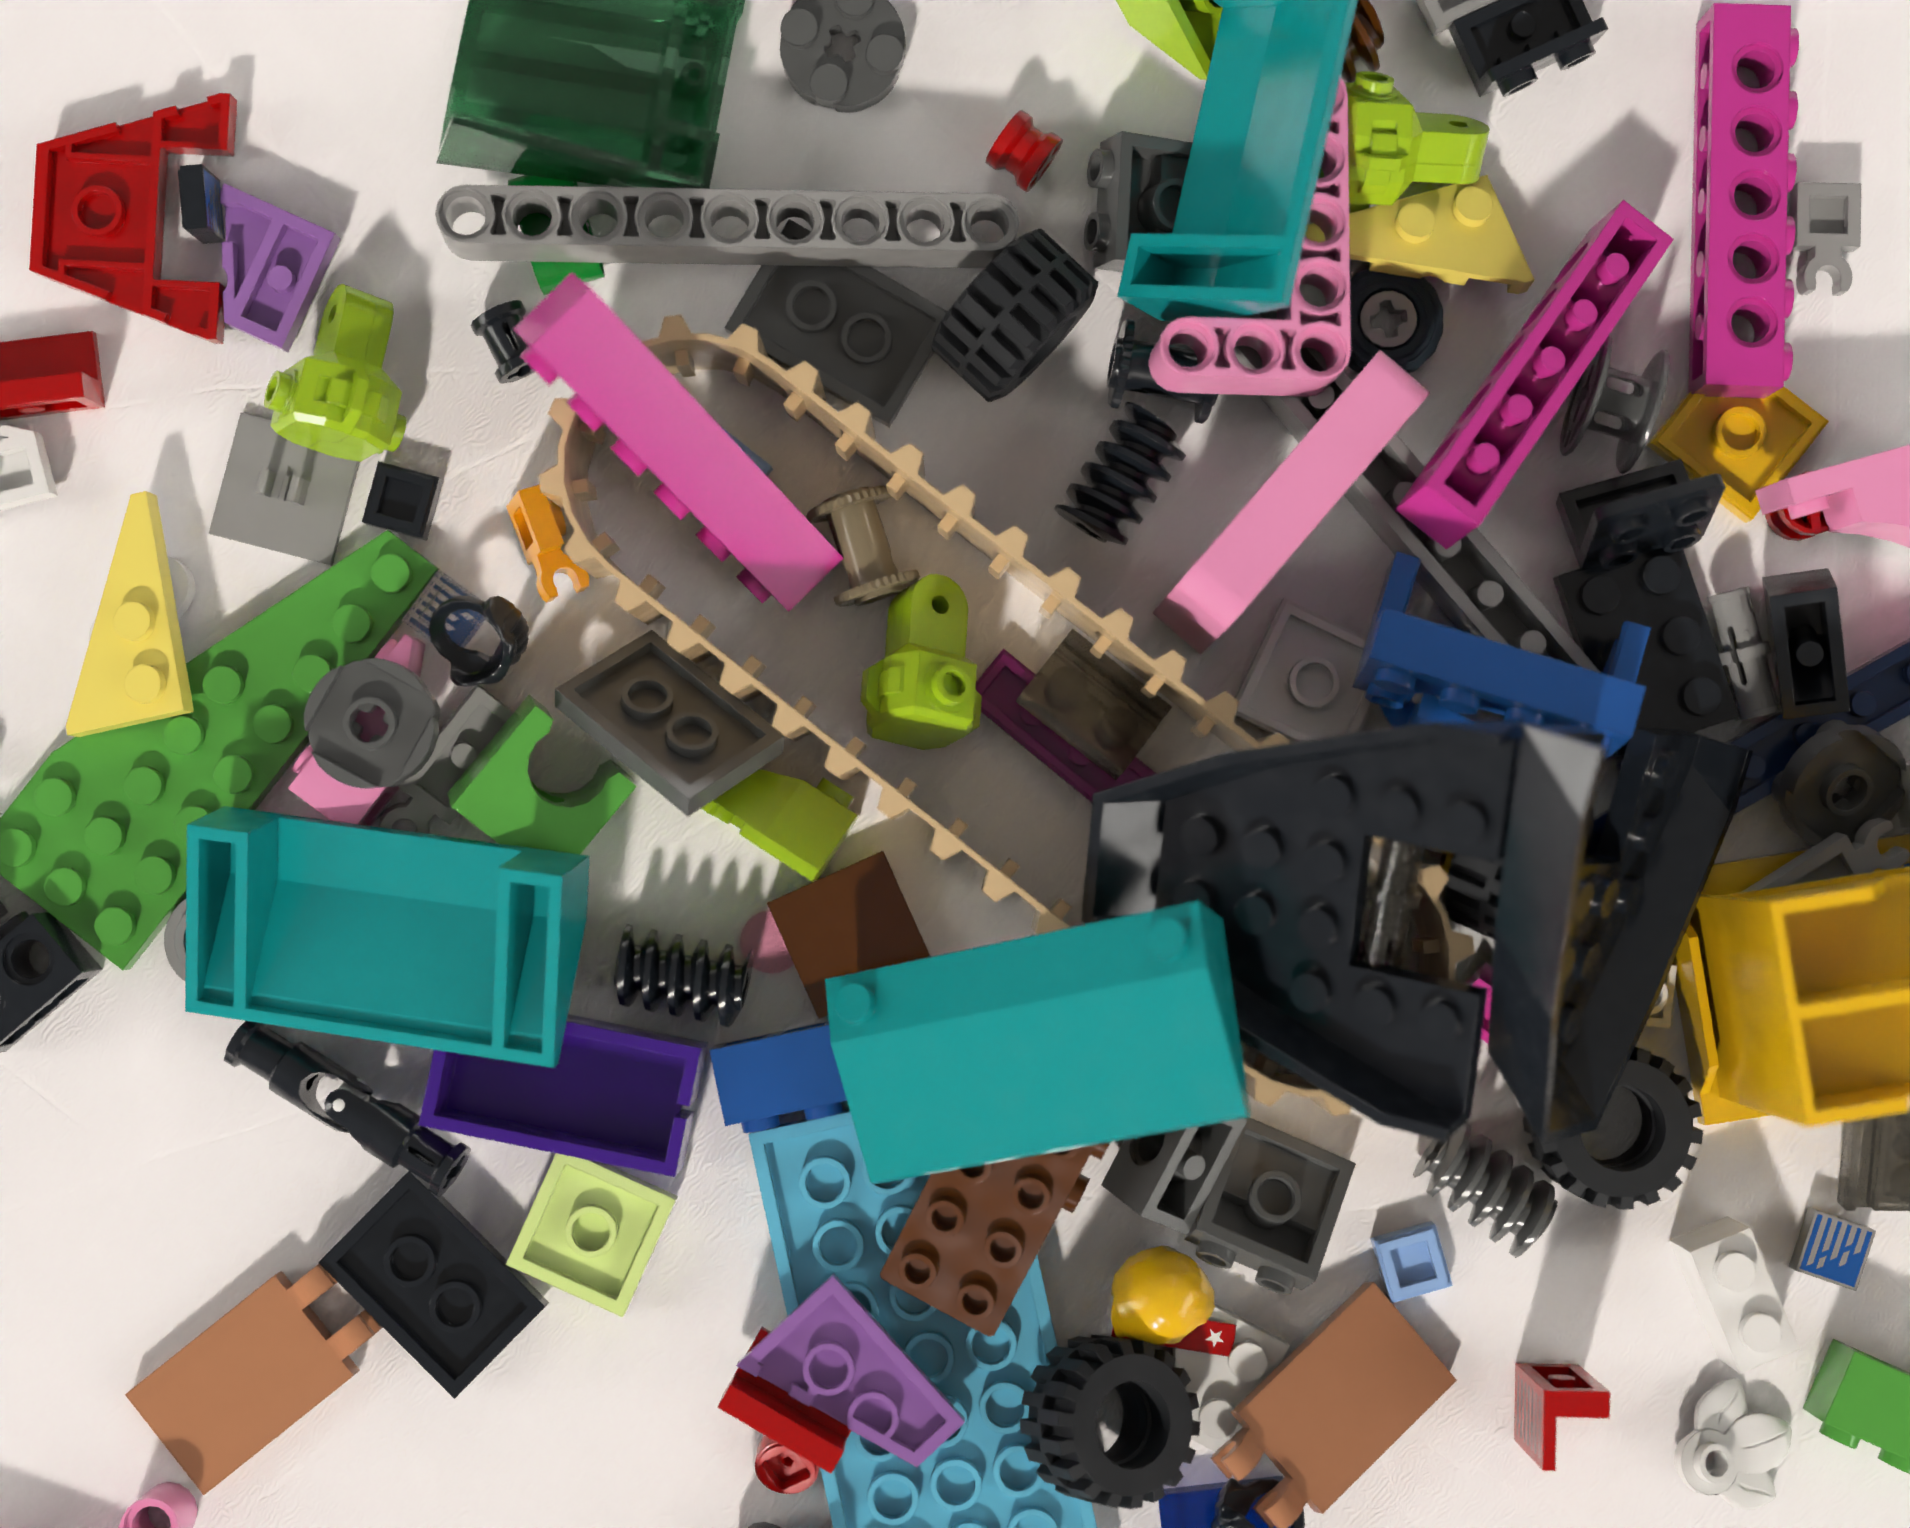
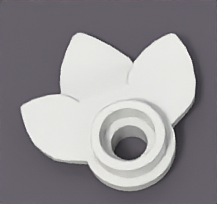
M1736 1378L1723 1380L1704 1393L1696 1403L1694 1409V1431L1678 1443L1674 1453L1675 1469L1684 1484L1696 1493L1704 1495L1719 1494L1732 1507L1742 1510L1761 1508L1776 1498L1775 1486L1767 1471L1779 1465L1788 1454L1791 1445L1792 1428L1788 1422L1774 1415L1763 1413L1749 1414L1741 1381ZM1713 1452L1714 1465L1709 1473L1706 1469L1705 1461L1708 1454Z

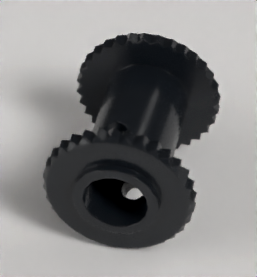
M1126 319L1122 323L1119 336L1114 340L1109 361L1107 387H1109L1108 403L1110 407L1118 409L1124 390L1195 402V422L1203 424L1207 421L1212 406L1216 403L1218 394L1176 393L1167 391L1158 385L1152 377L1149 368L1150 353L1155 344L1134 340L1135 322L1132 319ZM1169 346L1171 357L1179 365L1185 367L1198 365L1197 355L1194 351Z

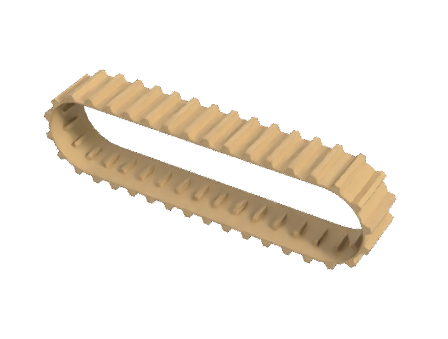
M682 315L664 317L658 338L642 341L672 375L681 373L684 378L696 376L695 370H726L733 372L737 382L750 387L754 378L786 398L783 405L787 415L796 422L799 421L804 413L838 439L834 445L837 454L848 462L852 455L856 453L889 479L886 488L889 495L898 501L904 493H907L941 521L937 526L938 533L949 540L954 532H956L990 558L992 562L989 565L988 572L997 580L1006 571L1042 599L1044 603L1041 605L1039 613L1049 620L1054 612L1057 611L1093 639L1096 643L1089 652L1100 659L1107 650L1146 681L1140 690L1146 697L1150 699L1159 691L1196 720V724L1190 731L1200 739L1206 737L1211 732L1234 751L1292 743L1279 732L1255 740L1234 723L1239 704L1235 697L1227 691L1208 701L1199 696L1181 681L1186 663L1184 657L1175 650H1171L1155 660L1128 640L1133 617L1120 608L1101 619L1075 598L1081 579L1077 573L1066 567L1050 577L1045 575L1023 557L1028 539L1026 533L1017 526H1013L997 536L974 519L975 493L962 484L943 495L924 480V456L919 449L909 443L893 453L887 451L875 441L876 435L873 420L868 409L859 402H856L840 412L836 411L826 403L827 398L819 371L806 361L787 371L784 370L773 360L769 359L757 329L742 323L728 338L713 334L691 333ZM554 398L548 414L563 429L558 444V464L539 474L540 491L565 511L568 520L575 530L564 547V551L573 563L596 579L610 575L618 578L620 583L614 602L646 625L663 616L670 619L672 626L667 643L683 656L696 664L712 655L722 660L725 665L719 684L732 695L747 703L764 693L777 704V709L772 726L784 736L796 742L813 732L830 745L825 768L836 777L846 781L856 774L864 772L882 786L883 789L877 809L888 818L895 820L912 810L936 830L930 851L940 859L945 860L963 850L986 868L981 889L992 900L997 902L1016 892L1034 906L1036 910L1031 929L1035 934L1071 928L1062 920L1072 908L1068 903L1058 898L1053 906L1047 909L1011 880V877L1020 867L1012 859L1008 858L999 870L959 839L960 835L968 827L960 818H957L947 830L908 799L917 787L908 777L895 789L858 760V757L866 749L867 745L856 736L853 737L844 749L808 720V717L817 706L804 695L792 708L757 680L766 668L757 658L751 655L744 665L740 667L707 641V638L716 627L700 614L692 625L688 626L657 601L658 597L666 589L658 580L648 573L638 586L628 578L610 559L612 555L621 549L605 532L597 536L588 501L597 500L596 487L588 480V470L596 443L603 445L607 433L604 431L606 425L603 423L594 432L567 405L566 402L570 398ZM1373 837L1370 858L1396 882L1388 888L1394 898L1406 900L1412 910L1419 938L1411 939L1413 951L1420 953L1419 973L1456 981V964L1473 955L1475 950L1473 936L1451 930L1448 914L1438 898L1449 877L1440 865L1411 863L1392 847V840ZM1259 1053L1254 1066L1243 1060L1247 1092L1256 1101L1271 1107L1287 1091L1301 1096H1309L1312 1101L1332 1116L1350 1114L1351 1107L1297 1074H1281L1276 1072L1279 1064L1264 1054Z

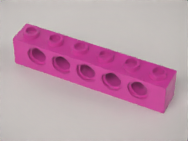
M1714 3L1696 24L1688 393L1691 392V394H1705L1704 397L1764 399L1783 388L1784 381H1787L1791 374L1793 350L1791 344L1784 341L1785 318L1790 316L1794 303V285L1791 279H1786V255H1789L1793 249L1796 228L1794 218L1787 216V192H1791L1796 179L1797 162L1795 155L1788 153L1789 130L1793 128L1798 112L1796 91H1790V67L1794 66L1799 50L1797 28H1791V5ZM1737 67H1745L1752 70L1759 80V88L1755 89L1744 85L1737 75ZM1744 129L1752 133L1758 143V152L1748 151L1740 146L1736 139L1735 130ZM1735 191L1746 192L1754 199L1757 207L1756 215L1746 214L1737 207L1734 200ZM1734 253L1744 254L1752 260L1755 266L1754 279L1743 277L1736 271L1733 265ZM1733 315L1744 317L1751 323L1754 329L1753 342H1745L1735 335L1731 325Z
M1622 200L1593 226L1582 239L1395 510L1446 550L1480 526L1674 239L1625 200Z

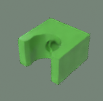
M528 695L447 792L450 805L498 844L581 854L637 786L629 774L611 759L599 765L593 778L578 790L568 793H554L535 785L528 775L529 756L536 743L550 732L553 718L546 707L531 695Z

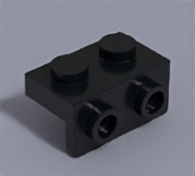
M1499 0L1454 21L1448 29L1479 97L1497 89L1500 90L1503 97H1506L1535 83L1538 80L1536 75L1538 70L1556 62L1560 71L1566 70L1593 56L1596 53L1593 45L1605 34L1608 26L1603 17L1592 21L1583 0Z

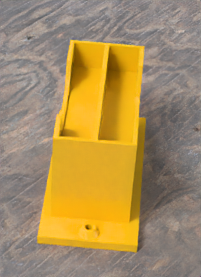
M1910 833L1879 838L1877 842L1879 853L1884 854L1895 846L1905 848L1910 853ZM1808 849L1713 864L1672 965H1677L1675 986L1694 1100L1699 1102L1702 1116L1697 1117L1698 1123L1706 1126L1773 1115L1805 1127H1813L1910 1111V866L1904 867V864L1910 863V857L1902 866L1894 869L1884 870L1877 868L1868 873L1746 892L1742 891Z

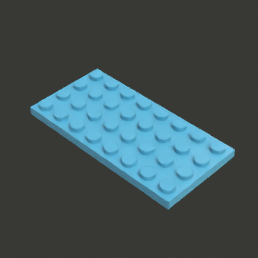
M850 1109L824 1118L804 1119L781 1124L771 1129L749 1133L748 1136L787 1316L834 1273L965 1417V1423L918 1467L851 1431L846 1441L845 1451L832 1474L820 1468L833 1528H1097L1092 1502L1065 1496L1055 1490L1056 1485L1044 1482L1036 1473L1041 1463L1029 1461L1024 1449L1026 1445L1031 1443L1030 1435L1021 1434L1020 1419L1028 1418L1029 1406L1021 1404L1024 1390L1033 1392L1036 1382L1030 1377L1037 1365L1047 1367L1050 1365L1046 1354L1057 1346L1038 1254L995 1335L991 1337L986 1336L882 1280L880 1277V1272L930 1175L879 1184L870 1183Z

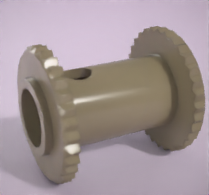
M884 485L860 487L837 494L809 510L806 515L811 524L828 521L837 551L843 557L841 563L847 572L850 589L833 598L837 606L845 607L855 604L856 606H862L883 600L902 592L905 587L914 584L920 577L916 569L899 573L892 560L891 548L876 506L891 497Z

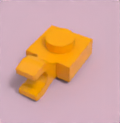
M540 484L518 490L506 508L527 564H533L537 576L536 586L540 597L548 603L558 596L557 588L553 582V576L556 573L568 575L573 582L576 593L583 592L589 586V574L573 563L570 557L561 550L564 544L562 536L566 535V524L561 508L552 500L548 501L547 496L540 491Z

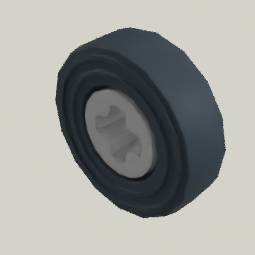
M1369 268L1355 273L1350 278L1351 353L1347 365L1353 371L1360 373L1373 357L1382 350L1408 374L1417 371L1435 353L1443 334V307L1435 288L1424 277L1419 279L1369 271ZM1380 306L1388 307L1391 315H1401L1403 323L1394 329L1393 338H1386L1383 328L1372 329L1370 320L1376 318L1379 314Z

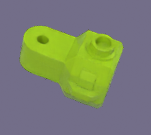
M1361 71L1356 73L1353 83L1344 82L1348 94L1349 213L1369 208L1370 204L1393 205L1412 182L1471 184L1479 180L1490 131L1488 125L1476 119L1460 115L1415 112L1413 105L1394 87V78L1383 73ZM1321 167L1318 178H1324V172Z
M340 284L335 288L323 312L313 356L303 358L283 372L275 371L267 385L264 407L273 410L270 426L277 434L297 445L332 457L358 462L376 453L380 454L384 450L394 452L399 447L406 429V417L398 414L402 391L382 369L394 315L393 304L390 301L345 284Z
M940 574L927 575L898 593L889 605L885 656L862 672L860 702L867 709V733L872 738L920 750L947 747L980 727L982 696L976 690L977 664L965 657L968 602L960 586L947 576Z

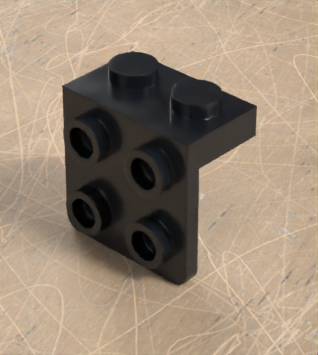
M1682 459L1561 492L1558 494L1556 506L1580 569L1585 570L1601 565L1604 570H1612L1632 563L1640 554L1659 548H1663L1665 552L1669 553L1677 552L1699 542L1706 532L1726 486L1721 474H1711L1690 480Z

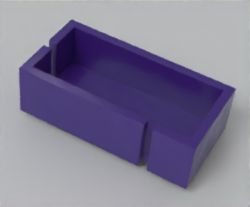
M568 1014L559 1063L554 1068L434 1050L418 1126L676 1177L684 1167L695 1111L682 1108L683 1105L690 1106L698 1098L709 1042Z

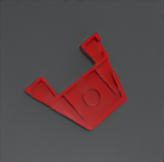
M218 93L207 96L206 102L179 109L175 105L153 111L152 117L120 126L114 122L38 143L36 148L29 270L38 276L208 342L223 344L225 326L223 291L226 287L220 282L161 280L168 155L191 154L234 157L237 100L231 93Z

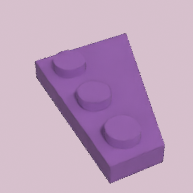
M834 1273L740 1359L736 1365L755 1377L760 1376L785 1390L789 1396L807 1406L811 1405L847 1425L849 1430L915 1467H918L965 1423V1417Z

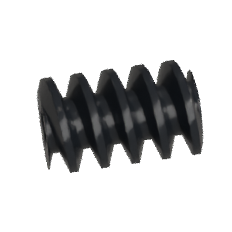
M1126 402L1123 407L1126 416L1131 422L1114 420L1109 427L1112 437L1118 444L1099 441L1095 448V452L1103 465L1085 462L1080 472L1089 486L1071 483L1067 488L1066 493L1076 508L1059 504L1054 508L1069 523L1103 543L1109 541L1121 545L1127 544L1129 539L1118 526L1119 522L1124 520L1140 525L1143 518L1132 503L1135 499L1154 504L1158 497L1149 487L1147 481L1149 478L1169 482L1172 477L1161 463V460L1164 457L1183 461L1186 457V454L1175 441L1177 435L1173 429L1144 407L1132 402Z
M627 924L622 934L615 965L614 985L617 989L619 1004L624 1007H630L634 1004L640 992H642L644 1009L649 1012H655L667 996L670 1015L680 1017L692 1001L694 1017L699 1022H705L717 1006L720 1025L730 1027L742 1010L746 1000L753 968L754 950H750L742 965H736L733 945L726 944L717 960H711L708 940L701 939L692 955H687L684 950L683 936L680 934L675 935L667 950H662L659 945L658 931L655 929L649 931L642 945H637L634 940L633 926Z

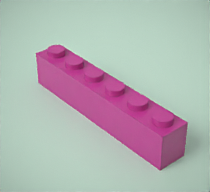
M571 272L513 329L530 346L521 355L524 361L549 386L558 377L566 383L575 393L566 402L567 405L594 432L604 423L619 438L610 449L638 477L648 468L662 482L653 493L680 520L689 512L697 518L703 527L695 536L722 563L732 555L744 567L736 578L762 604L772 595L788 612L791 611L843 559L837 550L591 287Z

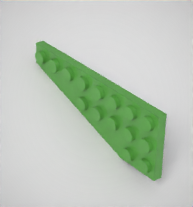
M386 530L186 663L194 712L75 737L52 752L0 818V875L121 970L131 969L167 924L175 908L186 899L187 824L224 806L256 810L309 742L308 731H305L304 712L308 698L315 685L325 674L339 666H345L353 661L374 658L441 574L442 570L393 532Z

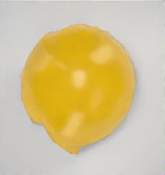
M1161 1245L1141 1250L1135 1255L1129 1256L1114 1275L1111 1295L1114 1298L1111 1308V1320L1115 1335L1119 1338L1128 1337L1155 1345L1176 1344L1195 1328L1206 1323L1214 1311L1215 1291L1207 1275L1191 1257L1180 1253L1172 1247Z

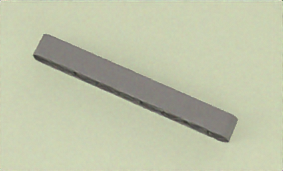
M460 185L449 189L441 196L435 211L437 225L450 251L461 259L471 261L985 268L1007 246L1015 241L1019 228L1018 213L1012 203L1000 195L989 193ZM476 212L485 217L483 226L473 234L464 235L452 230L456 219L464 213ZM541 213L551 218L550 226L540 235H525L518 230L521 220L529 214ZM598 214L609 215L617 221L614 230L608 235L601 237L589 235L583 230V226L590 217ZM662 215L674 216L683 225L677 234L667 238L655 236L648 230V226L653 219ZM733 216L744 221L748 228L741 236L727 239L716 234L713 226L719 219ZM797 217L808 222L812 231L803 239L793 240L783 236L777 227L785 219ZM851 219H866L875 227L876 234L868 240H853L845 234L842 227ZM914 220H929L937 226L940 236L933 241H918L910 235L907 226ZM978 221H992L999 225L1003 231L1004 238L993 243L983 242L974 235L971 226Z

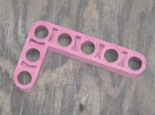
M1341 77L1320 165L1324 172V178L1317 179L1308 222H1312L1321 228L1325 241L1314 242L1304 237L1290 305L1277 309V320L1184 317L1168 324L1152 349L1149 358L1150 373L1156 383L1165 390L1176 393L1308 397L1318 395L1326 390L1349 363L1351 331L1348 94L1346 85ZM1308 284L1317 287L1325 296L1326 306L1318 307L1309 304L1301 295L1299 286ZM1180 343L1193 349L1197 355L1198 365L1185 367L1176 363L1170 355L1169 345ZM1244 345L1256 350L1261 357L1262 368L1250 369L1243 366L1236 358L1235 347ZM1308 347L1320 352L1326 361V371H1315L1306 366L1301 358L1300 349Z
M1380 350L1160 603L1153 614L1195 651L1202 654L1247 608L1422 404L1430 392Z

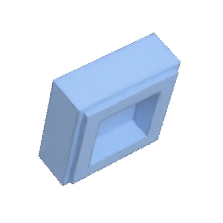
M1432 1221L1370 1238L1386 1296L1391 1303L1453 1286L1436 1225Z

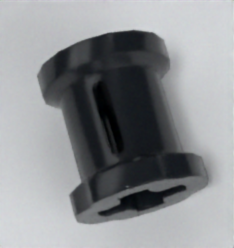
M513 300L497 305L479 315L470 325L476 336L484 337L498 365L495 375L500 384L515 382L535 373L521 357L530 346L513 330L523 320V316L526 313L521 300Z

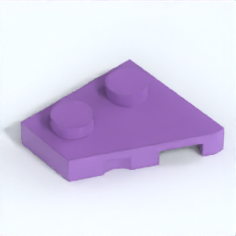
M224 183L220 190V203L225 207L226 242H222V267L227 274V286L223 291L224 323L289 353L341 238L330 230Z

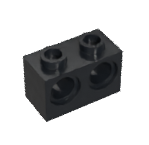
M23 911L0 927V1053L9 1050L103 970L69 928L48 912L32 913L29 915L27 911ZM37 941L47 948L50 957L49 965L43 974L35 971L29 960L30 950Z

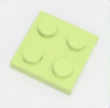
M556 1153L506 1265L623 1317L628 1310L678 1196L606 1163Z

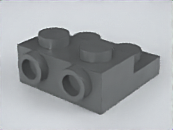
M1121 131L1100 142V149L1093 151L1088 163L1087 181L1090 187L1098 188L1097 212L1091 213L1086 221L1084 245L1086 250L1094 252V269L1123 272L1131 233L1172 234L1192 142Z
M1247 1117L1245 1118L1248 1120L1184 1240L1198 1245L1195 1255L1202 1261L1224 1269H1231L1235 1261L1257 1271L1255 1281L1260 1286L1276 1293L1289 1295L1294 1287L1303 1290L1316 1281L1356 1163Z

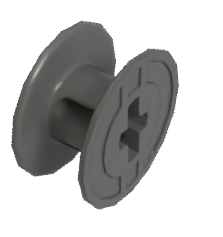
M1609 334L1574 386L1562 427L1560 452L1563 456L1574 452L1587 429L1618 438L1616 467L1619 473L1625 474L1631 470L1639 459L1657 419L1666 391L1670 371V354L1664 349L1656 353L1641 377L1609 367L1613 340ZM1612 377L1631 383L1634 386V391L1632 394H1626L1611 389L1607 386V378ZM1600 411L1620 418L1622 425L1619 429L1599 424L1595 422L1594 415Z

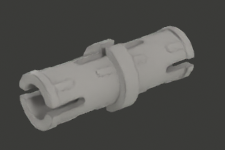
M1749 586L1707 597L1712 606L1723 652L1718 654L1722 666L1727 665L1740 712V720L1755 718L1781 710L1766 655L1772 653L1769 641H1762L1749 594L1751 593Z

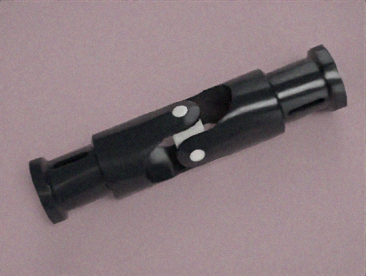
M245 1021L237 1029L226 1048L225 1062L233 1067L241 1064L269 1081V1090L331 1129L350 1133L362 1148L392 1168L401 1165L430 1184L429 1191L438 1197L442 1196L454 1183L468 1160L471 1151L470 1147L462 1142L453 1145L428 1128L418 1126L420 1119L418 1114L400 1103L374 1098L371 1096L373 1090L365 1081L301 1041L293 1044L269 1029L267 1024ZM328 1073L343 1080L344 1083L326 1097L324 1103L325 1110H323L316 1099V1090L319 1080Z

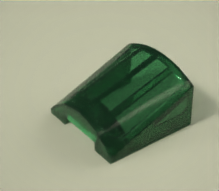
M468 0L445 110L436 164L612 187L710 189L720 133H717L716 130L736 24L743 14L745 0Z

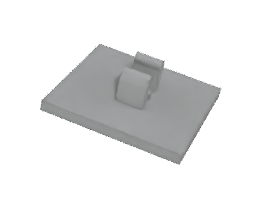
M241 412L208 534L333 566L360 462L332 457L292 443L273 430L270 426V419Z

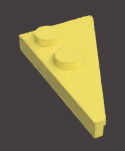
M1487 175L1479 177V180L1475 183L1452 184L1399 199L1393 205H1377L1349 213L1350 259L1370 262L1369 271L1419 279L1432 276L1444 283L1465 286L1469 278L1507 284V293L1514 294L1527 292L1535 280ZM1314 223L1307 225L1306 238L1314 242L1325 241L1324 233L1319 226Z
M147 491L130 495L68 715L66 731L69 736L82 737L194 712L157 495Z

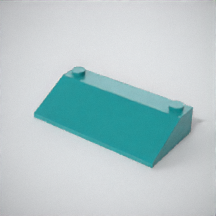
M1213 0L1223 9L1172 234L1131 233L1117 297L1160 321H1175L1178 318L1184 317L1238 318L1290 305L1357 0Z
M228 806L221 807L187 824L185 1012L554 1068L559 1063L587 921L590 856Z
M1199 901L825 979L831 1046L869 1180L873 1184L1251 1117L1223 918Z

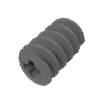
M1465 1122L1446 1142L1436 1139L1431 1142L1419 1160L1413 1176L1414 1178L1418 1177L1425 1171H1429L1432 1174L1426 1190L1432 1197L1447 1186L1452 1188L1447 1208L1453 1212L1468 1201L1471 1202L1473 1207L1468 1223L1473 1227L1479 1225L1489 1216L1494 1219L1488 1236L1493 1242L1496 1243L1509 1232L1513 1233L1515 1236L1509 1253L1517 1258L1526 1252L1549 1226L1557 1208V1200H1554L1555 1188L1545 1180L1534 1183V1172L1524 1164L1512 1168L1513 1156L1505 1150H1498L1491 1154L1492 1140L1485 1135L1480 1134L1470 1139L1471 1125Z

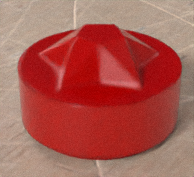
M764 1436L758 1445L755 1472L761 1483L770 1490L782 1494H795L808 1489L816 1481L819 1467L767 1436Z

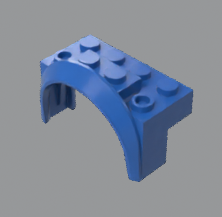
M1396 552L1386 571L1352 685L1353 688L1366 691L1365 698L1379 705L1392 728L1429 722H1476L1459 713L1477 714L1480 708L1503 715V721H1524V724L1582 726L1605 733L1602 747L1608 749L1605 760L1632 738L1646 689L1645 686L1635 683L1651 630L1650 627L1630 621L1623 622L1619 637L1612 644L1602 673L1405 614L1421 560L1411 555ZM1415 693H1422L1421 699L1416 704L1412 700Z

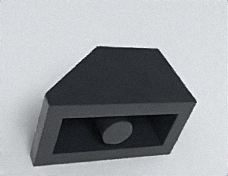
M1829 568L1762 577L1769 640L1783 720L1851 711L1838 588Z

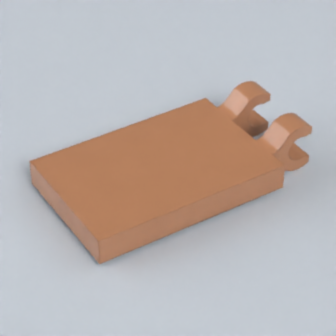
M320 1264L311 1269L294 1284L290 1282L281 1270L125 1394L203 1495L208 1493L359 1372L360 1369L349 1355L383 1328L364 1310L334 1335L331 1334L309 1306L338 1283Z
M1364 1282L1230 1412L1241 1424L1242 1428L1223 1444L1210 1459L1226 1478L1230 1479L1234 1476L1237 1481H1240L1256 1467L1263 1453H1265L1284 1475V1478L1254 1505L1253 1510L1269 1528L1274 1526L1277 1528H1288L1300 1516L1306 1503L1314 1512L1323 1514L1457 1380L1374 1282Z

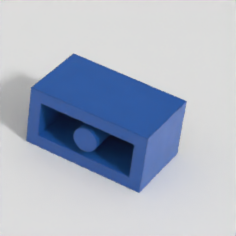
M829 1021L717 1044L709 1050L725 1126L741 1123L743 1133H752L780 1126L779 1115L804 1110L805 1119L813 1120L843 1112L841 1102L847 1101L831 1046Z

